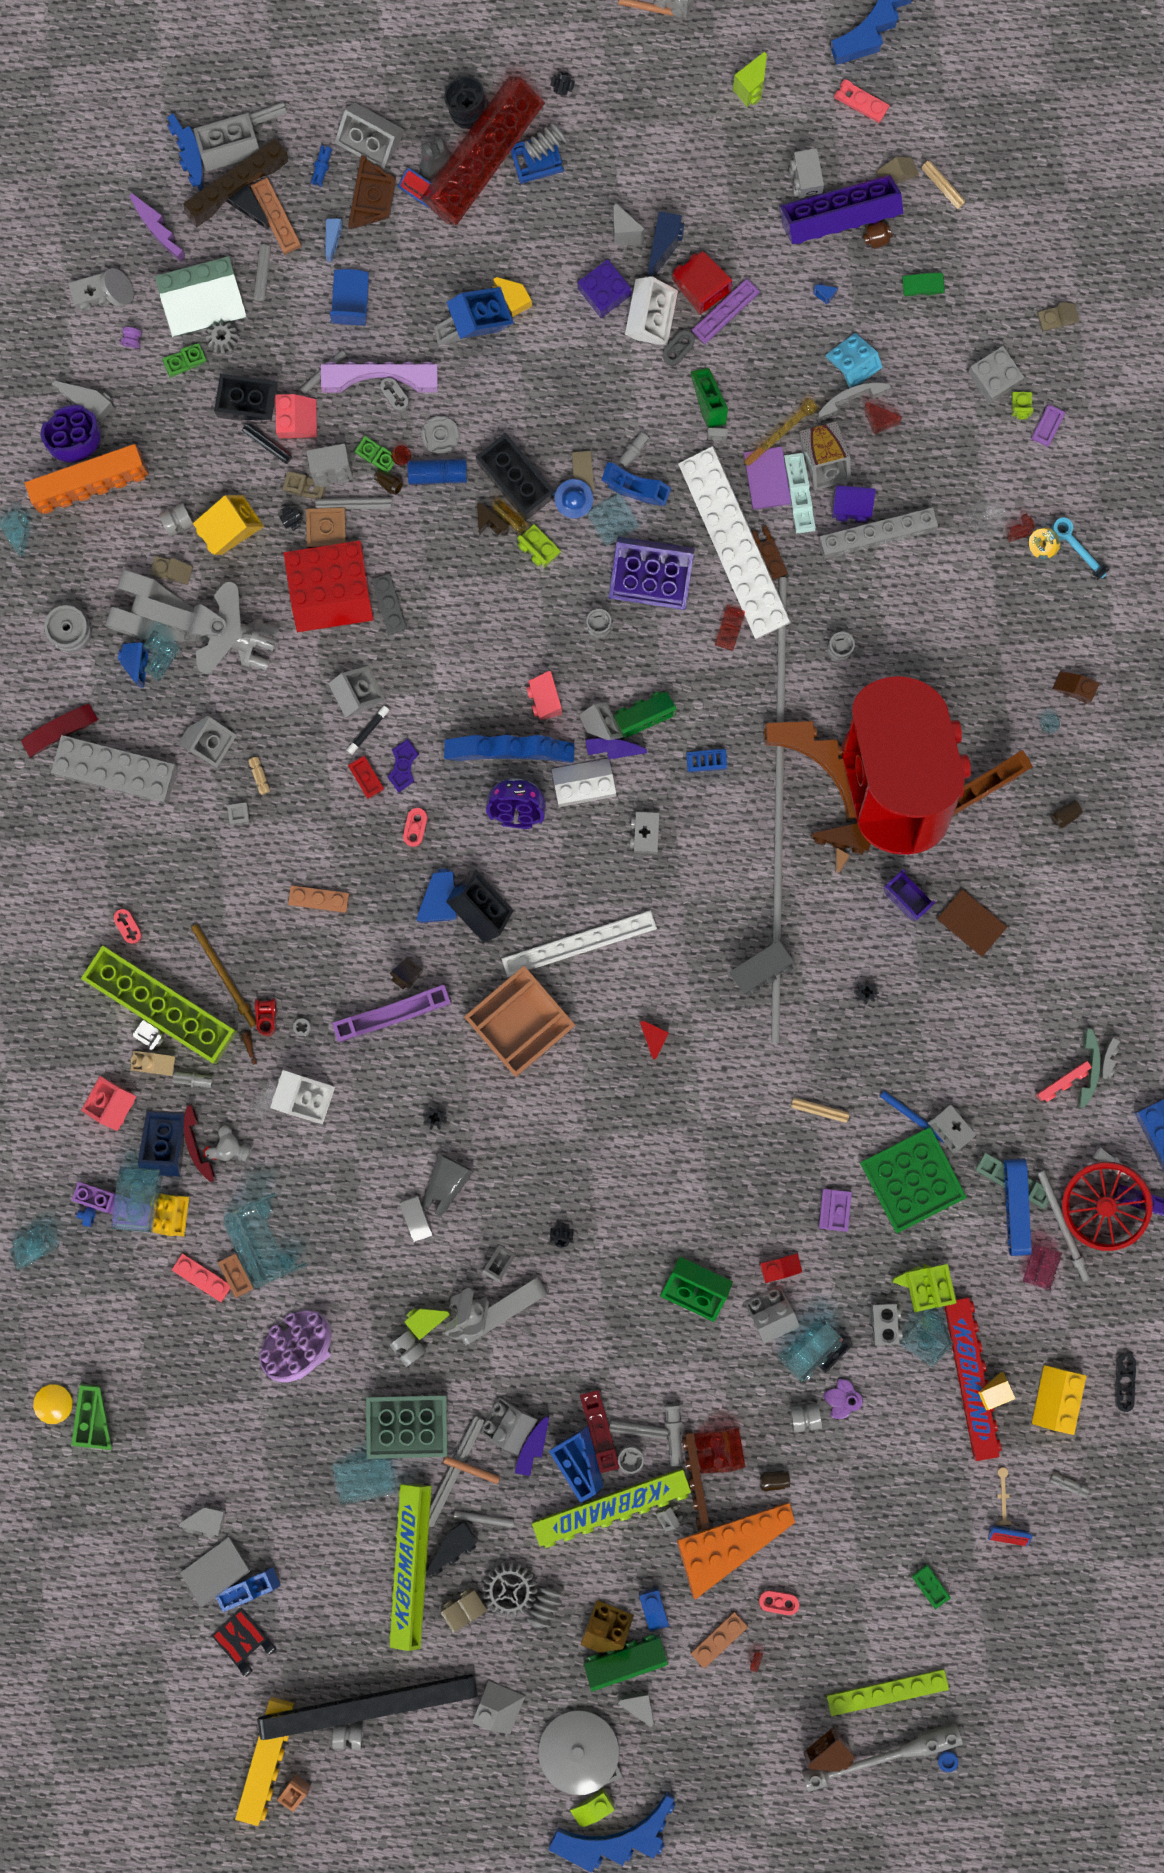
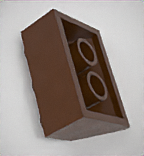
M834 1726L803 1752L808 1767L814 1770L840 1772L842 1769H848L855 1759L850 1745Z

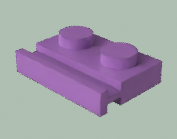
M822 1190L819 1229L848 1232L852 1192Z

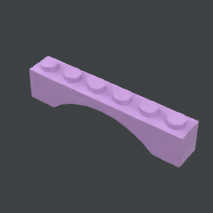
M326 362L321 364L322 393H342L353 384L372 378H393L412 387L418 393L438 392L437 364L432 362H423L422 364H414L413 362H404L403 364H395L393 362H384L383 364H375L374 362H365L364 364H356L355 362H346L345 364Z

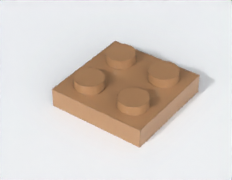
M345 507L306 509L308 549L346 543Z

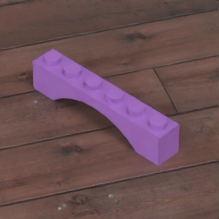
M441 985L399 1002L333 1022L332 1025L338 1042L342 1043L452 1005L446 986Z

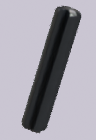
M247 423L243 427L242 431L248 437L285 464L290 462L292 455L251 424Z

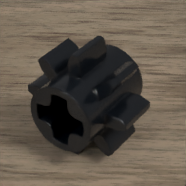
M558 71L557 75H553L550 86L554 87L556 94L567 95L568 91L572 92L575 80H571L572 75L570 73Z
M288 505L281 509L283 514L279 517L286 529L291 527L294 531L301 527L299 522L303 518L296 507L291 509Z
M868 980L865 981L864 986L858 983L857 985L860 989L854 991L855 994L859 995L856 1001L862 999L864 1000V1005H867L869 999L875 1002L873 996L879 994V992L874 991L876 984L871 986ZM865 987L868 988V991H871L867 998L865 994L861 993V991L865 990Z
M439 1106L436 1111L429 1107L430 1113H423L427 1117V1120L423 1123L431 1124L430 1130L434 1126H437L440 1130V1124L447 1123V1121L443 1120V1116L447 1113L441 1114ZM438 1113L440 1121H436L433 1124L430 1116Z
M566 1223L556 1224L555 1228H550V1242H554V1245L559 1248L567 1247L569 1242L573 1243L574 1229H570Z

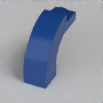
M607 462L601 479L614 492L653 505L665 506L671 487L660 480L635 476L610 462Z

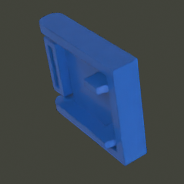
M524 141L509 145L520 184L564 172L563 166H558L562 164L557 145H554V152L547 149L548 156L541 153V161L535 157V163L527 152ZM519 155H524L527 168L520 170L517 160Z

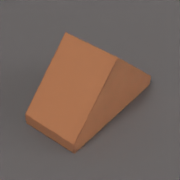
M294 1774L277 1801L294 1812L309 1792L311 1785Z

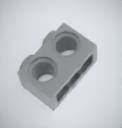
M896 1303L871 1304L873 1344L875 1346L899 1344V1340L902 1339V1328H898V1319H901L900 1307H897ZM888 1308L891 1310V1317L885 1320L882 1318L881 1313L884 1309ZM885 1329H891L893 1332L892 1337L888 1340L884 1339L882 1335Z

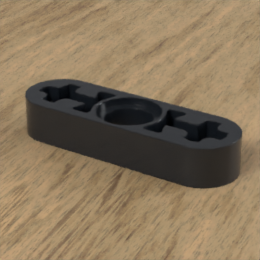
M1128 1353L1119 1355L1116 1364L1115 1405L1123 1412L1131 1411L1135 1404L1136 1360L1134 1356ZM1125 1357H1128V1360L1132 1362L1127 1366V1371H1132L1131 1375L1127 1373L1120 1374L1121 1370L1125 1371V1365L1121 1364ZM1123 1377H1128L1131 1381L1128 1388H1122L1120 1385V1380ZM1120 1390L1124 1392L1131 1391L1130 1395L1126 1394V1400L1130 1401L1126 1408H1123V1405L1120 1404V1401L1124 1399V1394H1120Z

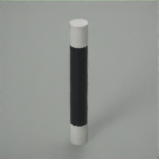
M383 706L347 748L351 755L390 711L387 707Z

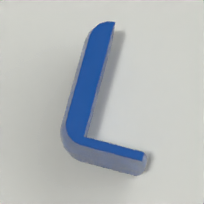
M354 269L334 270L332 311H330L331 323L366 326L368 272Z

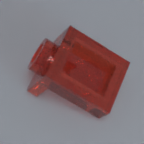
M1027 513L1021 517L1023 526L1019 524L1010 528L1006 535L1009 543L1030 536L1034 531L1033 519L1029 518Z

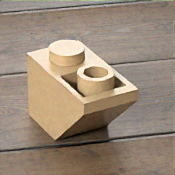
M133 1051L130 1070L172 1076L175 1056Z

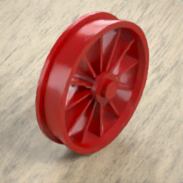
M1106 1161L1094 1163L1083 1168L1070 1180L1063 1195L1062 1210L1067 1227L1081 1243L1096 1250L1115 1251L1130 1246L1143 1235L1151 1220L1153 1203L1146 1182L1136 1171L1126 1165ZM1100 1169L1104 1192L1103 1198L1084 1175ZM1103 1169L1119 1171L1110 1197H1107ZM1121 1172L1130 1176L1135 1183L1113 1199V1193ZM1082 1178L1100 1199L1099 1201L1072 1191L1079 1179ZM1137 1184L1145 1198L1143 1200L1116 1203V1200ZM1071 1194L1096 1203L1097 1206L1070 1210ZM1145 1202V1217L1141 1218L1118 1209L1117 1206ZM1097 1209L1098 1212L1077 1228L1071 1213ZM1116 1211L1143 1222L1136 1233H1131L1117 1216ZM1100 1214L1102 1218L1092 1240L1085 1236L1080 1229ZM1112 1215L1130 1235L1128 1239L1115 1243L1111 1221ZM1104 1217H1108L1112 1243L1096 1241Z

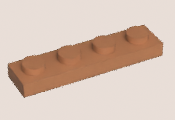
M268 178L251 185L250 187L269 222L283 254L286 255L300 248L301 244Z

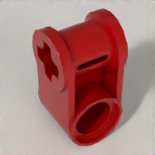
M272 998L269 1001L255 999L257 1030L263 1036H272L276 1031V999ZM265 1022L271 1023V1029L268 1032L262 1031V1025Z

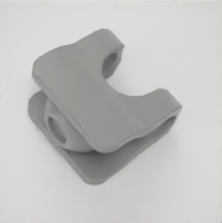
M470 1288L464 1289L460 1294L452 1296L449 1308L455 1310L457 1314L452 1321L446 1324L444 1334L456 1340L481 1335L485 1330L489 1301L486 1298L473 1300L474 1291Z

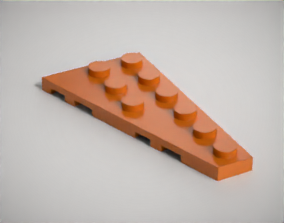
M790 1503L781 1504L677 1539L693 1599L696 1600L792 1526L795 1520Z

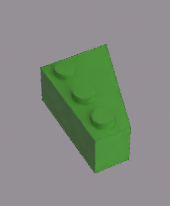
M80 1383L71 1446L112 1450L100 1385Z

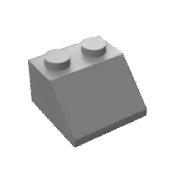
M369 666L341 673L328 683L345 718L358 715L386 700Z

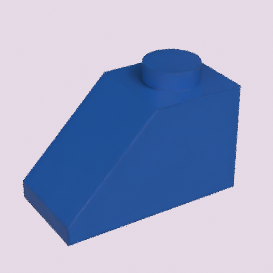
M656 1587L639 1592L649 1631L669 1627L659 1588Z

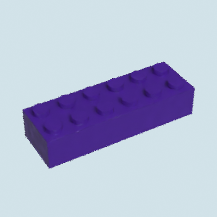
M891 175L779 205L782 226L792 244H801L807 240L819 239L825 235L840 233L843 230L858 228L861 225L876 223L879 220L894 218L897 215L904 214L902 194Z

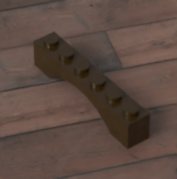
M276 138L184 202L185 214L197 228L210 219L240 189L263 176L275 173L288 162L286 150Z

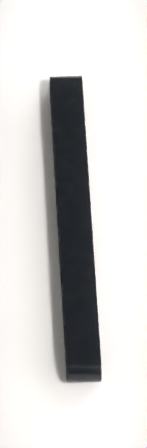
M475 1675L457 1676L263 1715L257 1718L260 1739L269 1740L472 1699L478 1696Z

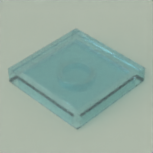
M620 493L586 514L605 546L615 542L618 536L623 537L639 528L637 521Z

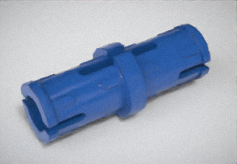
M324 145L320 146L318 159L314 162L315 169L311 180L312 185H317L318 183L320 187L323 186L325 173L329 169L328 162L332 149L328 146L324 149Z

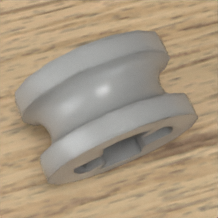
M298 1019L293 1024V1030L299 1036H306L311 1031V1024L306 1019ZM300 1022L302 1024H307V1027H305L307 1029L306 1032H298L297 1028H299V1026L297 1025Z

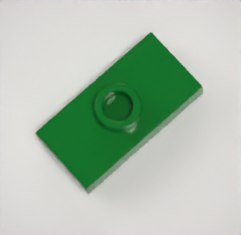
M927 1564L911 1575L935 1610L951 1599Z

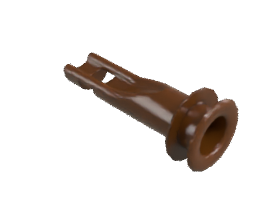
M249 1032L239 1035L242 1036L240 1041H244L249 1057H253L252 1065L257 1064L250 1038L252 1035L250 1036Z

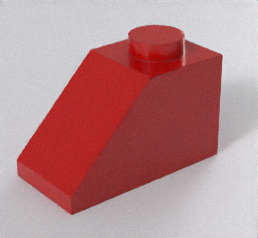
M798 1253L759 1263L765 1283L803 1273Z

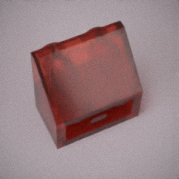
M739 1427L694 1434L700 1473L732 1472L746 1467Z

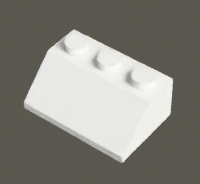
M654 277L635 279L625 335L638 341L667 346L678 290Z
M608 758L551 769L559 807L616 796L613 774Z

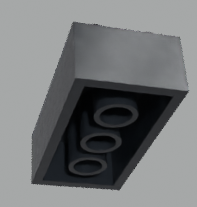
M504 433L476 456L477 464L524 521H527L555 498V491L507 433Z

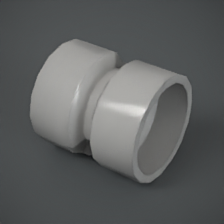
M184 503L173 507V511L166 510L158 514L169 537L179 533L181 528L185 530L194 526Z
M595 609L588 614L586 626L588 633L592 637L604 638L610 633L611 617L606 610Z
M838 632L834 634L827 647L829 656L836 661L847 660L854 650L855 641L849 633Z
M410 1329L390 1344L395 1354H400L399 1359L405 1367L426 1353L421 1343L415 1342L416 1337Z
M818 1403L807 1404L805 1408L802 1406L790 1407L794 1433L803 1432L806 1427L810 1430L822 1429Z
M626 1445L618 1453L619 1467L626 1473L633 1474L638 1472L644 1463L643 1453L635 1445Z
M352 1723L350 1726L347 1724L334 1726L333 1749L344 1750L346 1747H349L350 1750L361 1751L363 1723Z

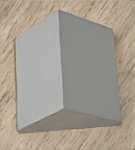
M616 203L613 206L614 245L642 244L644 242V228Z

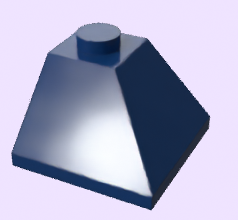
M139 642L123 644L122 649L119 650L118 660L121 661V665L132 680L140 688H144L149 649Z

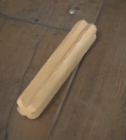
M931 161L924 163L922 170L957 209L962 207L965 203L963 197Z
M793 1098L791 1107L844 1123L848 1121V1112L799 1098Z

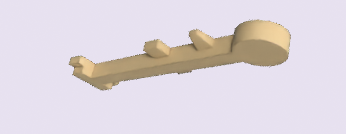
M1001 1467L997 1472L999 1477H1001V1494H997V1497L1002 1498V1521H998L997 1525H1011V1520L1007 1521L1006 1498H1010L1009 1494H1006L1005 1477L1008 1475V1470Z

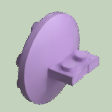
M309 1310L289 1313L284 1319L290 1326L287 1330L283 1332L278 1326L280 1323L270 1328L259 1355L262 1370L269 1378L277 1382L301 1380L317 1365H320L331 1356L328 1351L332 1338L331 1326L320 1313Z

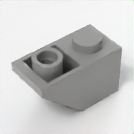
M206 1505L180 1522L179 1527L184 1528V1531L188 1533L199 1531L203 1532V1536L215 1538V1535L221 1534L226 1509Z

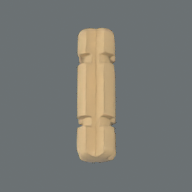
M253 757L249 759L250 767L253 768L256 784L259 785V793L261 795L269 793L270 789L268 784H266L267 780L263 768L260 766L259 758Z

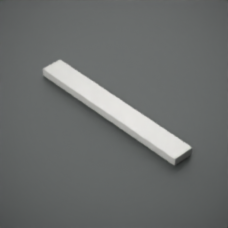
M650 910L504 957L502 962L507 977H511L523 966L529 971L656 930L657 928Z

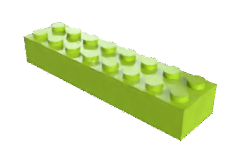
M103 945L81 977L83 981L213 1064L218 1063L238 1032Z

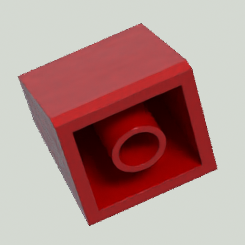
M704 251L700 254L695 253L692 255L688 263L684 266L681 264L676 267L672 274V280L699 315L731 292L732 279Z

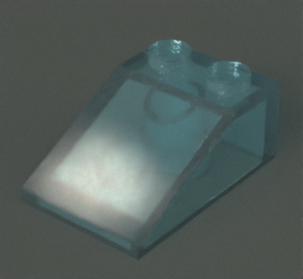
M120 1166L116 1185L112 1229L152 1232L161 1188L160 1170Z
M367 1457L331 1466L340 1505L379 1498L398 1492L391 1458L367 1459Z

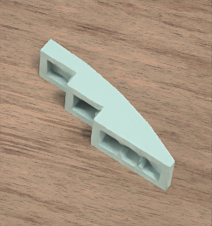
M804 454L784 455L796 534L815 531L816 527Z

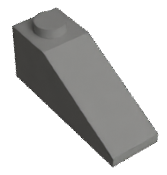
M58 381L52 383L73 404L83 406L84 409L93 412L99 424L114 408L111 404L112 399L104 392L101 395L93 389Z

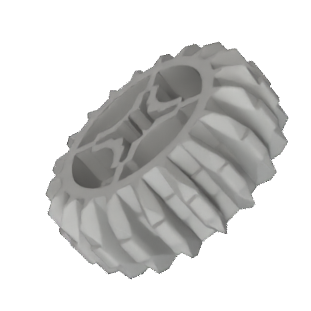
M513 1562L509 1563V1568H506V1564L502 1563V1570L498 1566L494 1567L496 1574L489 1571L488 1575L492 1579L485 1578L484 1582L489 1586H483V1591L489 1593L484 1594L483 1597L484 1599H491L487 1602V1606L495 1605L492 1608V1612L500 1609L499 1616H502L503 1611H506L507 1618H510L511 1612H514V1616L518 1617V1610L524 1614L526 1613L524 1606L529 1609L532 1607L528 1600L535 1601V1597L530 1594L537 1593V1589L531 1588L536 1585V1581L529 1582L533 1574L531 1573L526 1576L525 1574L528 1571L526 1567L521 1572V1564L518 1563L516 1569H514ZM513 1574L521 1579L511 1582L504 1575ZM499 1578L503 1589L495 1596L493 1585ZM525 1584L527 1593L525 1598L520 1601L517 1590ZM506 1585L515 1587L513 1594L504 1593L507 1589ZM508 1598L516 1605L507 1606L500 1603L499 1600Z

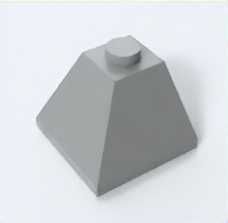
M206 716L187 728L178 745L217 768L237 735L211 717Z
M488 1680L472 1723L490 1731L510 1734L525 1695Z

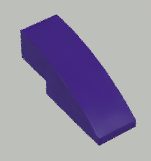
M585 738L588 755L607 752L608 759L610 760L647 753L645 747L623 739Z
M545 1415L526 1440L517 1461L516 1474L530 1476L534 1456L542 1458L549 1416Z

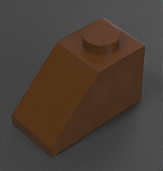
M1060 671L1053 689L1089 704L1093 700L1100 683L1083 675Z

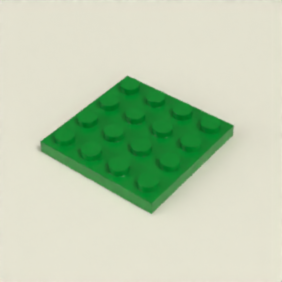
M931 1127L860 1162L896 1234L967 1198Z

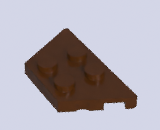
M362 155L349 218V229L390 218L396 178L389 173H385L382 168L372 164Z

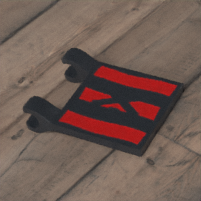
M242 1608L211 1635L235 1663L244 1677H247L253 1671L244 1660L260 1645L269 1655L276 1651L273 1643L263 1634Z

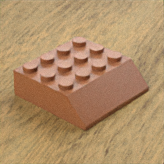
M525 966L520 968L464 1016L516 1078L576 1026Z

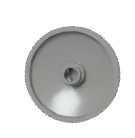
M575 1710L561 1714L546 1727L542 1734L538 1751L540 1766L549 1782L565 1793L585 1795L595 1792L611 1779L617 1768L619 1743L616 1734L609 1723L595 1713Z

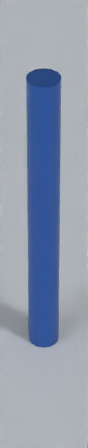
M885 1090L882 1092L880 1097L913 1122L923 1129L931 1127L927 1121ZM932 1129V1131H933L935 1137H936L939 1141H941L942 1143H944V1142L941 1140V1138L937 1135V1133Z

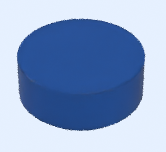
M943 1751L938 1757V1765L944 1772H953L958 1767V1758L952 1751Z

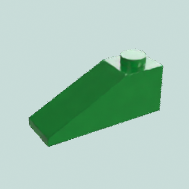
M705 368L691 371L699 407L707 427L713 428L726 425L728 407L710 369Z

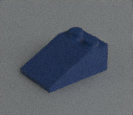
M659 211L648 277H655L677 248L678 241L683 240L685 223L681 222L682 215Z
M146 1111L138 1158L140 1174L180 1177L183 1161L185 1113Z

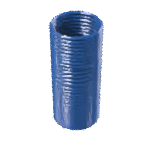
M466 458L443 459V464L442 459L408 460L409 485L467 483Z

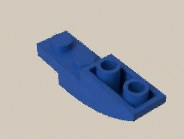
M173 113L167 117L170 123L167 127L172 136L176 134L179 139L176 141L181 150L179 153L181 157L179 163L183 171L188 170L191 175L188 179L193 188L197 186L199 191L204 188V166L197 141L190 126L182 129Z

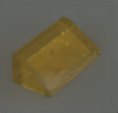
M503 499L492 504L493 510L519 535L529 527V524Z

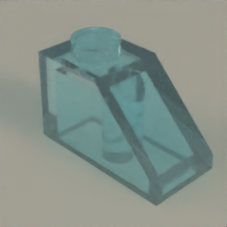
M14 510L0 519V528L16 553L23 557L30 533V528L27 524L30 521L24 513L20 514L17 510Z

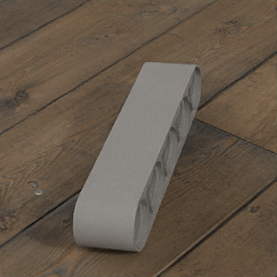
M534 1278L529 1283H526L496 1304L490 1306L487 1312L484 1332L478 1336L462 1338L465 1346L546 1296L548 1292L539 1278Z

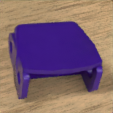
M903 869L883 889L886 896L909 919L917 921L936 902L934 900L931 901L907 877Z

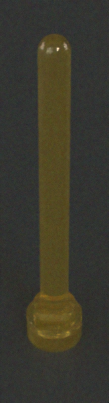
M807 398L802 403L801 410L745 459V465L750 466L802 418L813 415L818 410L817 405L810 398Z

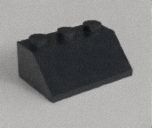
M477 870L472 871L459 883L446 900V903L483 943L500 936L513 913V909Z

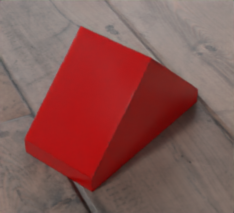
M641 1021L640 1025L652 1059H657L669 1033L648 1022Z

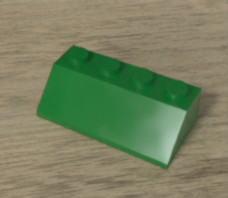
M655 1633L644 1636L643 1641L636 1642V1640L626 1642L625 1647L621 1650L606 1651L605 1654L598 1656V1653L587 1656V1660L584 1661V1667L591 1692L667 1666L668 1658L660 1635L655 1636Z

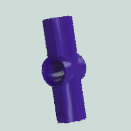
M1118 1184L1114 1199L1129 1187ZM1132 1188L1116 1201L1122 1203L1141 1200L1144 1195L1142 1191ZM1151 1194L1153 1203L1152 1213L1164 1217V1198ZM1141 1203L1129 1204L1146 1211V1207H1143Z

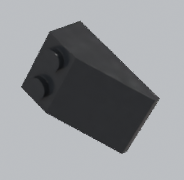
M220 373L214 412L218 418L231 420H272L278 382Z

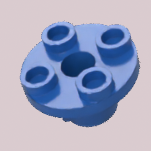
M566 480L559 485L555 492V505L558 511L568 518H580L587 514L592 507V490L582 480Z

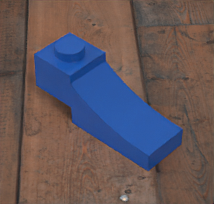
M271 1567L230 1586L216 1596L222 1612H225L269 1593L281 1586L274 1568Z

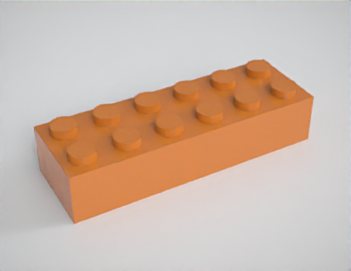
M136 444L24 483L31 504L39 513L48 514L54 511L53 508L71 506L73 501H86L93 494L103 495L109 492L108 489L114 487L117 489L123 488L131 481H143L145 476L149 474L141 452Z

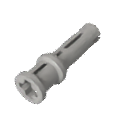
M681 1404L663 1405V1409L666 1411V1422L664 1425L668 1428L670 1466L683 1465L680 1438L682 1421H680L679 1412Z

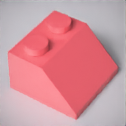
M296 394L276 395V434L278 438L317 437L316 399Z
M551 671L529 680V687H526L529 699H534L535 705L532 706L534 716H539V720L542 721L562 715V708Z
M99 1076L81 1111L100 1124L118 1131L137 1096Z

